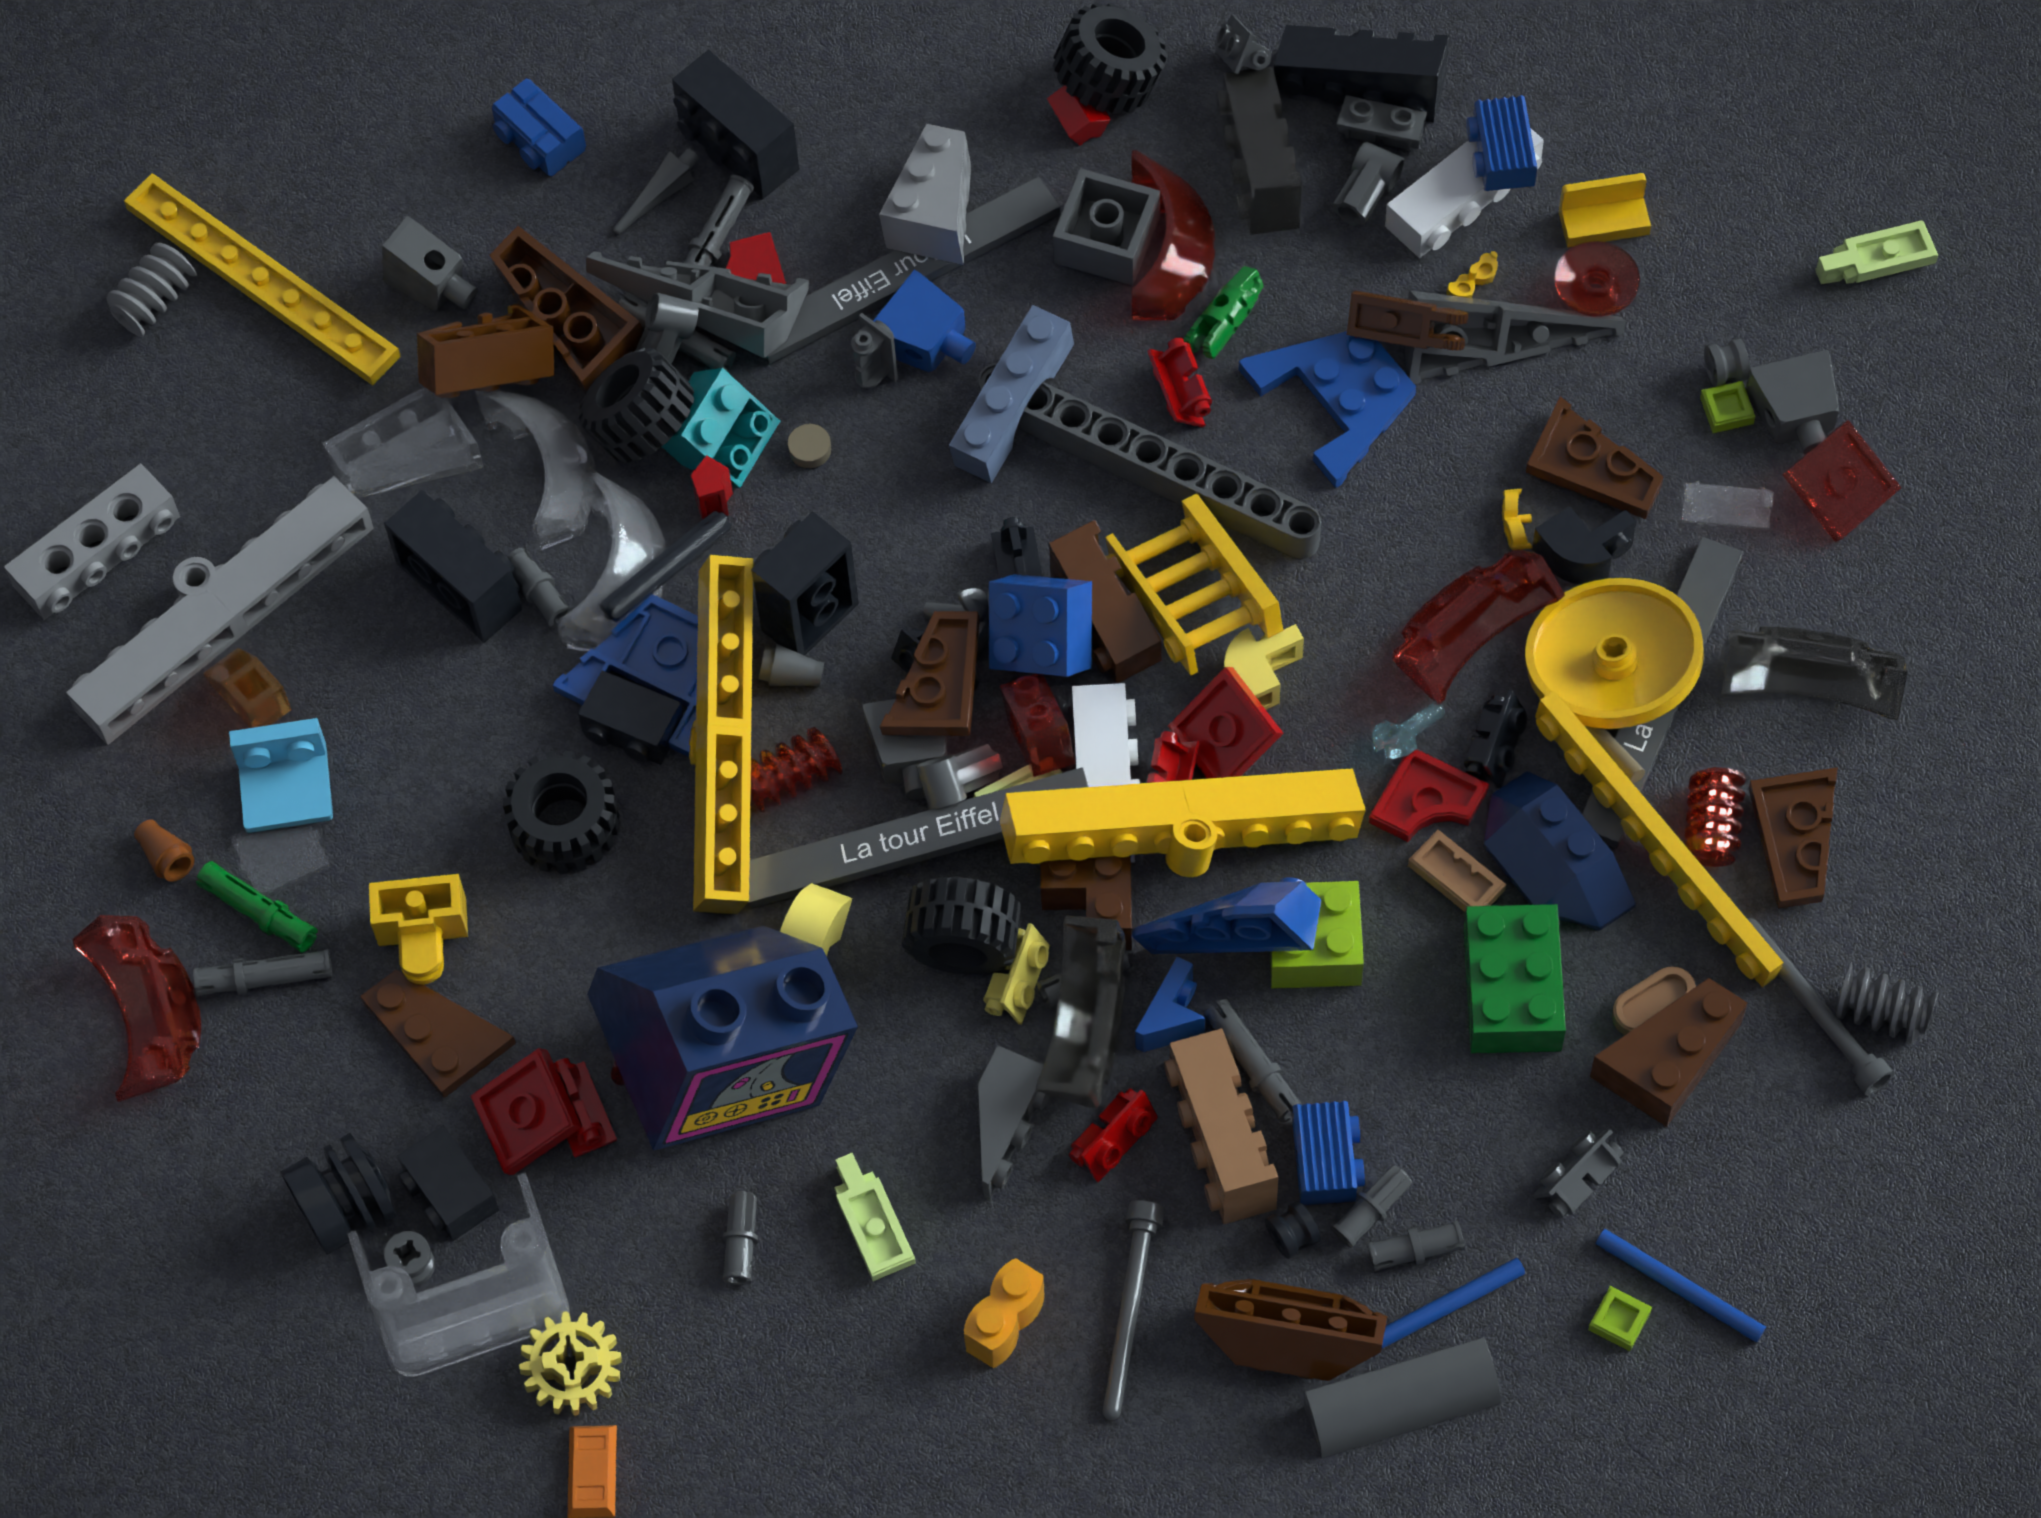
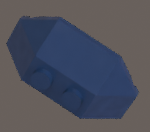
M1526 771L1492 793L1483 847L1530 905L1558 904L1559 920L1587 925V928L1598 931L1635 908V900L1613 852L1557 784Z

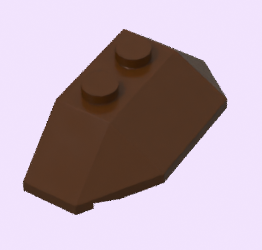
M1256 1279L1226 1281L1218 1285L1213 1283L1201 1284L1194 1320L1235 1365L1251 1367L1259 1371L1268 1370L1296 1375L1304 1379L1330 1381L1381 1353L1387 1316L1380 1312H1372L1367 1306L1345 1295Z

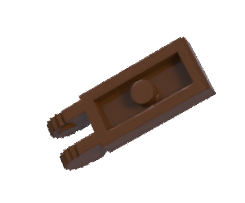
M1354 291L1351 293L1346 335L1422 349L1434 347L1452 351L1464 350V338L1451 334H1433L1435 321L1451 325L1467 324L1468 313L1452 308H1436V304Z

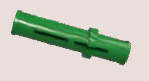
M214 861L206 863L198 873L197 878L199 880L196 881L197 886L212 893L221 901L252 919L255 923L259 924V929L265 934H274L301 953L306 952L314 944L317 938L315 934L318 933V929L295 916L289 911L288 905L280 900L273 901L264 896L252 886L227 872Z

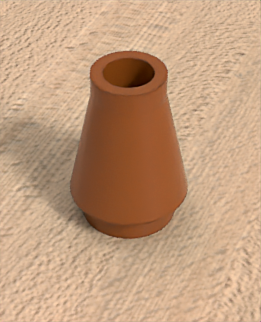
M153 819L142 822L136 828L134 837L140 843L157 877L174 882L182 879L191 871L195 859L190 845L162 828Z

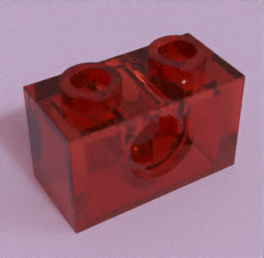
M1043 674L1020 677L1015 681L1000 685L1008 725L1033 777L1076 764L1068 724Z

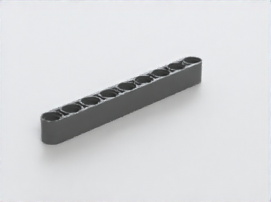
M997 363L986 366L980 372L978 377L979 393ZM1042 382L1022 413L1017 429L1179 505H1182V500L1197 493L1220 524L1286 555L1298 559L1308 558L1314 555L1319 548L1321 517L1318 511L1310 505L1056 387ZM1033 405H1039L1043 407L1039 410L1028 409V407ZM1068 423L1080 424V426L1074 428L1066 427L1065 425ZM1107 440H1114L1119 442L1115 445L1103 444V442ZM1143 458H1153L1157 461L1145 463L1140 460ZM1183 475H1189L1194 477V479L1190 481L1180 480L1178 477ZM1220 493H1228L1231 494L1232 497L1222 499L1217 497L1216 495ZM1257 511H1267L1271 515L1261 517L1254 513ZM1302 528L1308 530L1309 533L1300 535L1294 533L1293 530Z

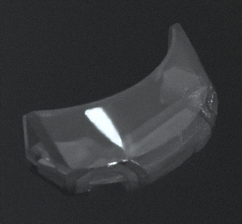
M475 389L480 413L488 430L497 429L496 425L506 427L515 440L532 434L539 446L545 469V485L541 505L536 517L533 519L532 528L541 550L582 535L589 523L588 515L594 498L597 499L598 488L594 457L587 447L584 435L566 415L536 398L500 390L478 391Z
M593 473L591 480L595 496L592 511L593 515L601 518L604 516L608 522L609 536L612 537L611 553L606 568L594 589L575 609L564 617H560L558 627L563 646L567 649L589 651L591 648L595 649L612 634L611 630L630 613L618 622L609 621L604 617V613L600 608L601 602L666 550L665 541L657 520L644 502L599 473ZM663 586L655 591L653 595L661 598Z

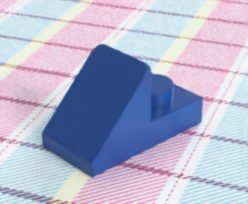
M1176 957L1135 1031L1136 1049L1147 1052L1168 1046L1171 1042L1205 1033V1018L1186 1008L1197 987V983L1193 981L1192 963Z

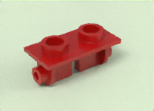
M1174 338L1168 342V349L1165 352L1149 349L1147 352L1153 365L1154 376L1160 383L1167 401V410L1173 417V420L1202 428L1206 426L1203 417L1211 412L1212 399L1201 375L1195 374L1188 379V376L1198 369L1190 344L1184 342L1183 338Z
M1169 731L1161 732L1160 737L1154 741L1155 748L1150 765L1159 773L1148 774L1147 783L1192 780L1200 742L1195 740L1179 743L1177 741V734Z
M568 1058L556 1061L554 1065L582 1126L578 1131L567 1137L574 1157H579L617 1141L585 1062L573 1064Z
M1130 1088L1125 1093L1119 1092L1116 1098L1098 1116L1101 1122L1108 1126L1103 1130L1092 1123L1071 1144L1072 1150L1068 1154L1071 1160L1081 1167L1086 1163L1094 1180L1098 1183L1120 1162L1122 1156L1134 1143L1148 1132L1151 1125L1158 1118L1145 1091L1142 1089L1138 1093Z

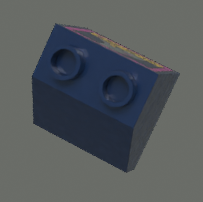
M766 926L598 967L587 993L653 1151L820 1106L858 1028L823 948Z

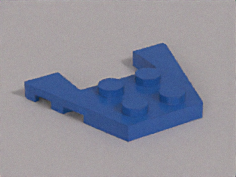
M1347 331L1241 359L1238 370L1260 397L1297 375L1345 432L1313 452L1314 463L1335 488L1345 481L1347 473L1356 462L1360 463L1368 453L1370 445L1381 432L1384 433L1416 394V385L1379 341L1346 335Z
M652 594L611 630L612 634L595 649L591 648L580 658V663L566 675L563 673L557 678L553 684L554 692L583 705L601 671L607 673L614 671L661 695L676 700L688 708L668 743L671 749L689 757L690 731L693 722L696 720L698 616Z

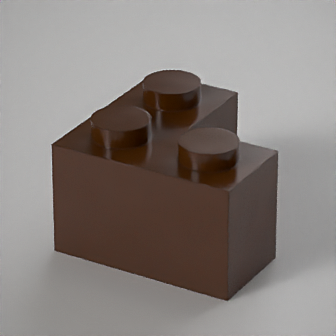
M1131 855L1127 857L1109 856L1087 858L1084 860L1044 861L1040 863L1042 910H1086L1087 951L1106 950L1116 943L1121 946V950H1132Z

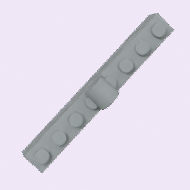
M333 476L326 483L315 486L308 493L306 499L294 509L280 514L273 525L263 534L248 540L242 546L240 552L227 563L214 567L209 560L202 557H191L182 561L173 573V582L179 595L174 605L159 618L148 621L141 628L140 633L128 643L113 649L106 660L91 673L81 675L74 682L72 688L66 693L75 712L109 745L372 531L374 527L368 508Z

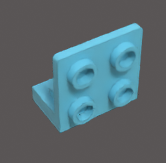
M317 718L229 731L230 747L239 768L243 825L247 833L332 820L333 809L327 747Z

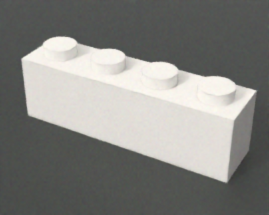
M1531 129L1538 170L1542 163L1541 157L1544 140ZM1467 141L1387 204L1385 227L1419 258L1431 249L1438 250L1448 241L1452 232L1461 225H1470L1485 206L1492 201H1500L1510 191V189L1484 191L1483 178H1475L1472 156L1473 153L1478 152L1476 142L1469 143Z
M1125 683L1072 686L1076 769L1083 767L1089 787L1140 784L1139 779H1131L1130 766L1138 765L1137 739H1128V726H1136L1135 699L1126 700ZM1131 855V863L1135 862V855Z

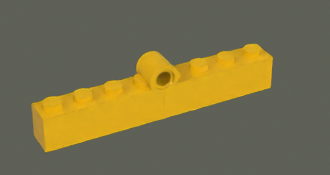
M710 555L699 570L696 720L692 724L689 738L690 763L696 765L693 911L738 914L749 902L753 577L751 569L753 568V558Z
M1352 768L1006 793L1000 825L1010 864H1037L1044 861L1084 860L1096 857H1127L1136 854L1162 853L1166 854V863L1173 872L1184 877H1197L1208 870L1213 851L1218 848L1259 847L1261 845L1284 843L1301 844L1324 840L1343 841L1357 838L1366 809Z

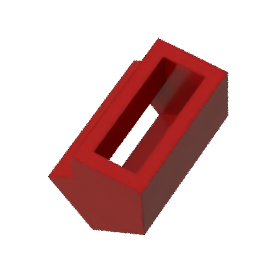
M1065 85L1047 98L1069 138L1079 145H1082L1090 138L1101 137L1111 120L1106 110L1104 112L1097 111L1091 105L1085 106L1080 103L1078 97L1069 95L1066 92L1067 87Z
M706 455L691 474L695 500L702 520L713 511L723 512L728 516L727 501L733 495L729 468Z

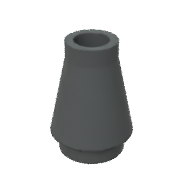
M779 644L776 645V648L765 646L758 680L769 682L768 686H813L819 688L824 662L814 660Z

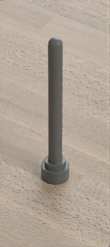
M1747 918L1784 962L1778 976L1854 1066L1852 1072L1855 1075L1854 1082L1866 1096L1872 1095L1883 1088L1893 1078L1894 1071L1883 1058H1876L1874 1054L1868 1055L1762 926L1755 919Z
M1135 1200L1128 1203L1125 1220L1129 1225L1128 1231L1132 1234L1102 1409L1103 1416L1110 1421L1118 1419L1121 1415L1150 1239L1155 1237L1156 1231L1162 1228L1165 1212L1163 1206L1143 1200Z

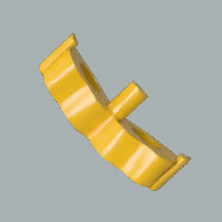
M1491 251V253L1482 254L1480 260L1471 265L1468 274L1459 275L1455 282L1448 284L1447 295L1472 298L1475 284L1485 285L1493 282L1498 267L1497 253Z
M1522 488L1504 490L1502 521L1508 545L1512 550L1532 548L1531 544L1527 541L1522 523L1532 522L1531 514L1518 515V497L1521 495Z

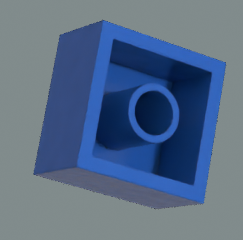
M1013 574L989 582V669L1067 677L1092 668V581Z

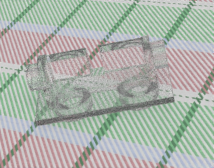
M1695 481V483L1685 482L1682 522L1769 530L1773 492L1766 490L1762 486H1760V489L1700 484V481Z

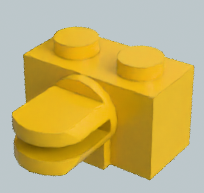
M459 874L369 883L370 924L378 945H399V964L402 973L408 981L414 984L425 985L440 978L444 969L443 940L468 937L466 895Z

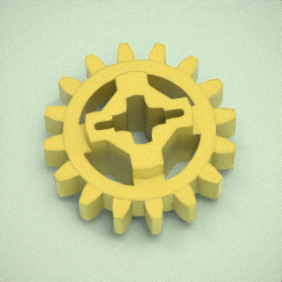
M568 1311L562 1313V1323L555 1325L551 1318L546 1317L544 1318L546 1330L543 1333L533 1328L530 1330V1338L534 1346L522 1345L521 1355L530 1361L519 1364L521 1375L532 1376L524 1383L527 1393L539 1390L536 1401L540 1407L551 1400L553 1401L554 1414L559 1415L564 1405H570L573 1415L576 1416L579 1415L580 1404L586 1402L592 1410L597 1409L596 1396L598 1394L606 1398L611 1397L612 1389L607 1382H619L620 1371L611 1366L622 1363L621 1352L609 1351L617 1344L615 1335L602 1337L605 1330L604 1322L600 1320L593 1327L588 1326L587 1313H582L577 1322H571ZM576 1336H581L588 1339L595 1346H585L583 1343L576 1339ZM560 1337V1341L551 1352H543L552 1341ZM568 1347H571L572 1356H575L576 1361L574 1380H570L569 1371L566 1370L565 1357H568ZM599 1374L592 1384L582 1389L581 1386L590 1375ZM544 1377L546 1380L554 1379L565 1388V1391L553 1388L544 1380Z

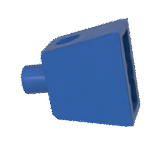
M915 269L873 320L874 322L876 320L883 322L892 331L896 360L927 372L934 371L946 355L964 365L970 360L976 348L974 341L963 336L965 316L962 307Z

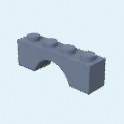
M1031 306L949 444L954 466L989 483L993 482L1013 448L1015 432L1027 403L1042 382L1056 376L1074 345L1069 321L1037 306Z

